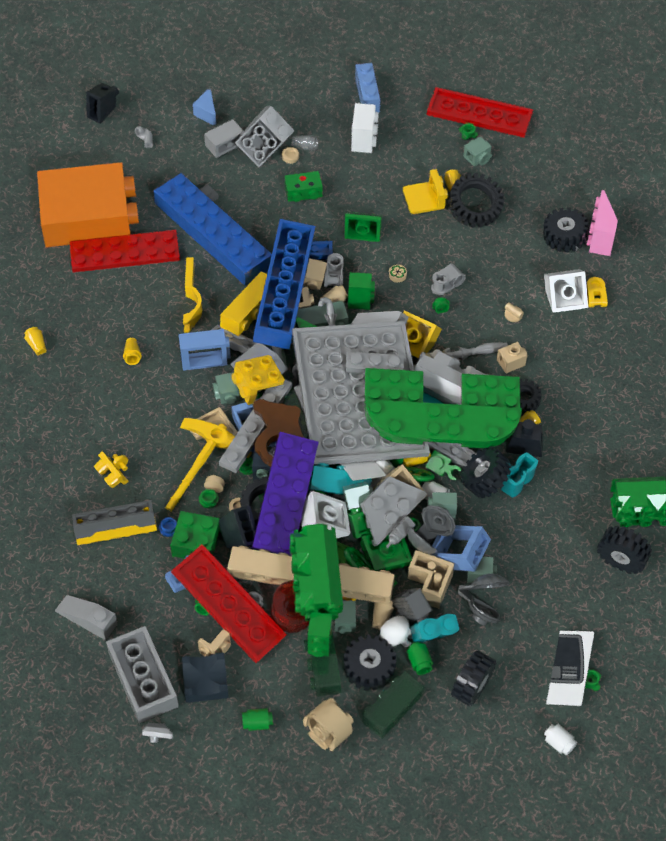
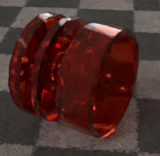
M293 580L282 583L274 593L271 605V618L284 632L298 633L305 630L309 626L310 621H305V616H301L300 612L296 613L293 611L295 610V593L293 591Z

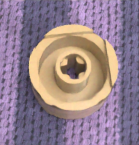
M332 698L321 702L303 719L304 726L308 725L311 730L308 733L311 739L325 750L330 748V751H333L352 734L351 724L354 722L350 714L344 713Z

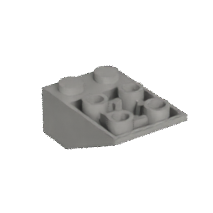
M266 106L236 140L235 144L260 167L294 132V129L272 106Z

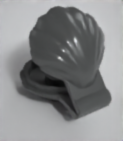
M429 505L422 510L424 524L417 532L408 526L407 533L410 542L416 549L423 553L435 554L438 551L430 545L431 541L437 535H452L455 530V523L447 509Z
M494 573L484 574L477 577L472 585L459 586L458 595L469 602L470 609L474 613L472 618L477 623L484 626L487 622L498 623L501 621L500 614L490 605L475 598L469 591L509 586L510 582L502 575Z

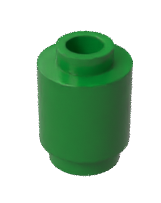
M421 642L411 644L407 654L413 670L416 671L417 675H424L432 671L433 662L427 645L421 644Z
M268 708L248 709L247 712H242L243 730H268L269 725H273L272 712H268Z

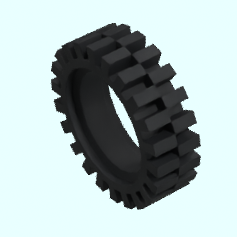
M470 173L466 174V177L464 175L461 176L460 179L455 181L449 193V210L453 211V217L459 216L458 222H461L462 219L465 220L463 224L465 226L468 225V222L471 223L472 228H475L476 224H478V228H481L483 224L488 226L490 222L493 223L498 218L503 208L505 199H503L504 193H500L502 188L500 186L496 188L498 183L496 181L491 183V177L485 180V174H481L480 178L478 173H474L472 177ZM471 188L482 190L489 196L491 208L481 213L470 211L463 205L461 193Z

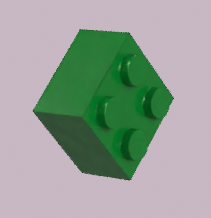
M180 511L170 545L172 556L185 559L186 556L190 555L202 544L214 555L221 530L219 526L220 518Z

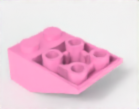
M602 190L601 196L596 198L595 207L598 209L594 208L592 220L595 222H591L589 234L593 235L588 236L587 245L590 246L589 252L610 256L618 220L605 191Z

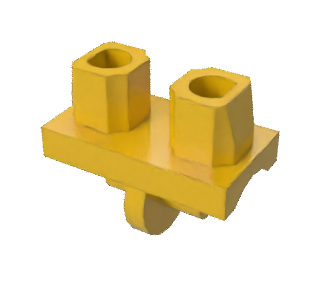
M103 451L98 454L101 459L94 465V468L101 475H104L108 470L111 471L104 478L111 488H114L120 482L122 484L129 482L119 470L126 471L128 469L126 466L128 458L125 455L118 456L114 454L112 456L114 461H112Z

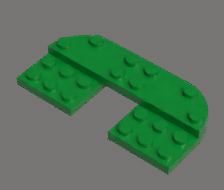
M365 368L364 412L371 428L374 427L381 437L391 442L422 445L423 442L461 444V447L490 448V446L495 447L504 443L507 438L513 435L519 423L522 408H520V377L462 374L461 405L423 403V371Z

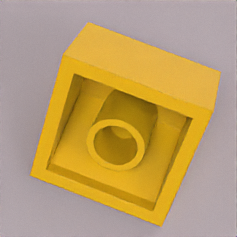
M404 311L403 314L409 317L405 326L412 356L419 358L422 352L428 353L435 345L442 329L431 322Z

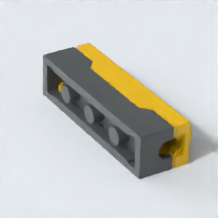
M152 500L72 514L77 545L157 531Z

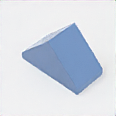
M206 90L193 103L194 116L212 125H216L211 90Z

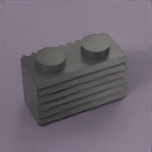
M420 588L406 589L391 598L395 609L399 612V616H405L410 622L415 620L420 622L428 617L427 613L432 611Z

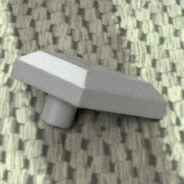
M148 723L142 731L143 736H150L151 743L159 742V738L173 739V733L164 723Z

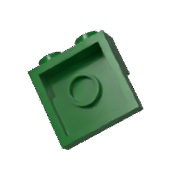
M390 533L377 546L372 544V534L362 536L360 545L373 571H389L410 565L412 557L404 538L398 544H391L389 548H386V545L389 543Z

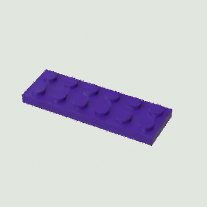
M284 432L279 433L252 549H264L274 554L286 553L292 557L289 545L290 534L294 533V530L299 529L318 441Z

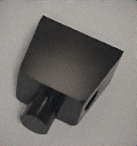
M100 83L86 92L87 118L101 124L115 109L116 96L119 94L116 86L111 87Z
M530 419L519 422L513 435L507 438L505 453L521 455L529 453L532 456L542 457V425L535 424Z
M250 505L233 509L219 520L221 529L219 537L224 540L227 548L253 544L256 525Z

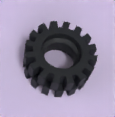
M521 378L520 393L529 394L531 399H520V408H522L523 414L531 410L536 411L541 401V388H539L538 384L534 385L533 380L529 383L528 379L525 378V381L522 382Z

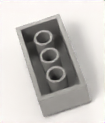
M146 626L106 641L108 653L138 723L178 707L176 693Z

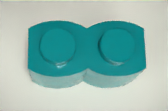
M529 453L522 454L517 459L516 465L509 469L511 474L507 475L508 480L503 482L504 486L501 490L512 498L517 496L522 491L523 486L533 479L538 460Z
M445 614L435 619H425L410 627L413 642L421 643L434 638H444L460 630L456 615Z

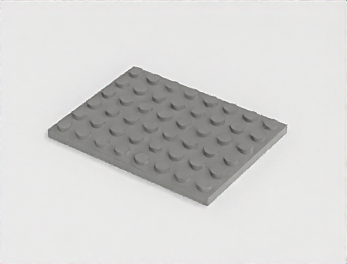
M405 321L292 329L308 439L319 442L313 466L319 463L340 464L429 457L428 442H423L422 445L395 443L384 439L374 427L371 428L364 412L365 373L345 372L346 351L404 355V370L414 371Z

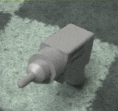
M408 516L390 532L389 543L386 545V548H389L391 544H398L408 534V526L410 528L415 526V523Z

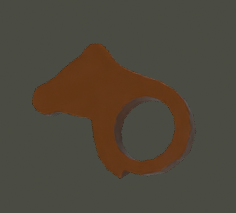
M259 399L253 404L254 413L262 418L267 428L257 437L255 452L265 464L271 467L273 456L268 453L267 448L272 442L277 441L280 432L304 438L298 422L301 410L297 406Z

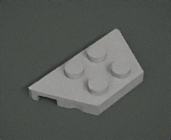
M387 477L361 503L362 511L366 516L367 527L370 528L372 533V544L374 546L379 545L422 501L427 493L393 477Z

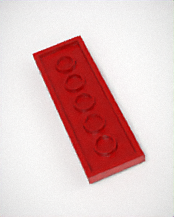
M438 87L435 88L427 109L428 116L463 124L471 123L476 127L525 138L533 114V109Z
M176 230L70 241L72 273L180 261Z
M203 544L171 571L219 625L230 633L232 639L255 663L261 660L287 635Z

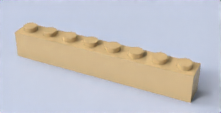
M246 546L232 547L227 567L232 577L293 588L292 557L289 554H274L264 549H259L258 551L251 550ZM339 563L342 597L390 605L394 586V574L386 570L378 572L372 571L367 567L355 568L345 563Z

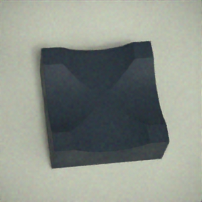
M216 653L205 657H182L186 703L228 698L224 653Z

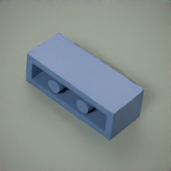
M372 63L357 64L355 79L360 103L376 105L375 112H380V96Z

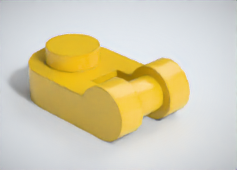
M599 277L590 278L586 286L588 307H594L595 305L607 307L605 282Z

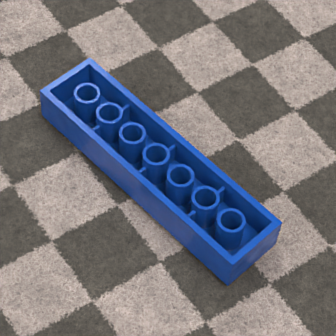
M180 173L154 190L155 204L243 285L246 286L251 283L261 271L264 273L268 271L272 254L183 174Z
M280 219L256 321L253 342L290 350L293 335L292 329L296 322L315 226Z

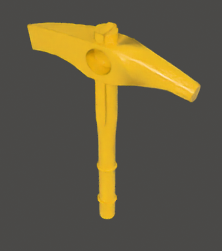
M184 418L180 428L197 433L207 443L174 495L170 497V501L165 507L167 510L172 512L176 504L179 503L178 501L214 448L227 449L235 436L227 431V427L224 424L216 425L202 420ZM250 451V453L248 454L247 458H249V457L251 456L252 451Z

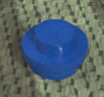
M171 517L164 518L159 524L160 533L166 537L173 536L177 521Z

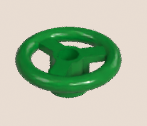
M405 467L420 486L422 482H430L435 479L434 474L430 471L415 467Z
M346 547L344 549V557L350 567H367L372 570L370 562L366 560L360 551L353 547Z

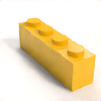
M261 271L221 313V328L239 336L249 328L253 320L257 319L267 278L266 273Z

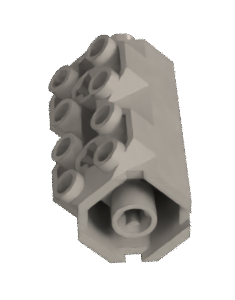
M438 349L431 353L422 352L417 364L413 365L414 371H423V392L444 404L461 405L462 374L488 375L476 370L472 366L461 369L458 359L450 357Z

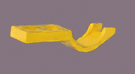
M186 258L185 293L186 297L195 301L197 305L191 312L183 315L184 333L191 331L201 318L203 311L201 295L194 288V258Z

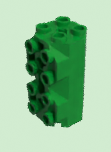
M666 477L612 479L610 492H613V498H610L612 514L621 527L628 528L632 525L648 527L655 519L659 521L661 526H666Z
M325 524L305 525L302 527L303 531L298 533L297 529L294 530V533L290 534L289 542L290 554H292L291 569L294 578L295 612H300L301 616H305V621H310L311 612L332 614V620L339 617V613L343 612L336 531L334 527H331V530H329Z

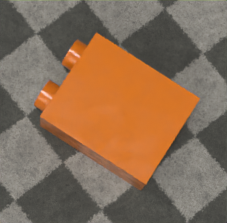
M122 162L37 171L40 219L45 247L70 245V241L131 235L129 224L139 223L137 202L127 203V198L136 197L134 176L124 177Z

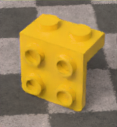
M437 169L430 170L429 182L403 187V194L411 214L445 209V199H448L447 189L443 188L442 176H439Z
M270 355L236 362L234 373H232V381L237 385L240 395L245 399L247 405L254 404L258 390L283 385L285 381Z

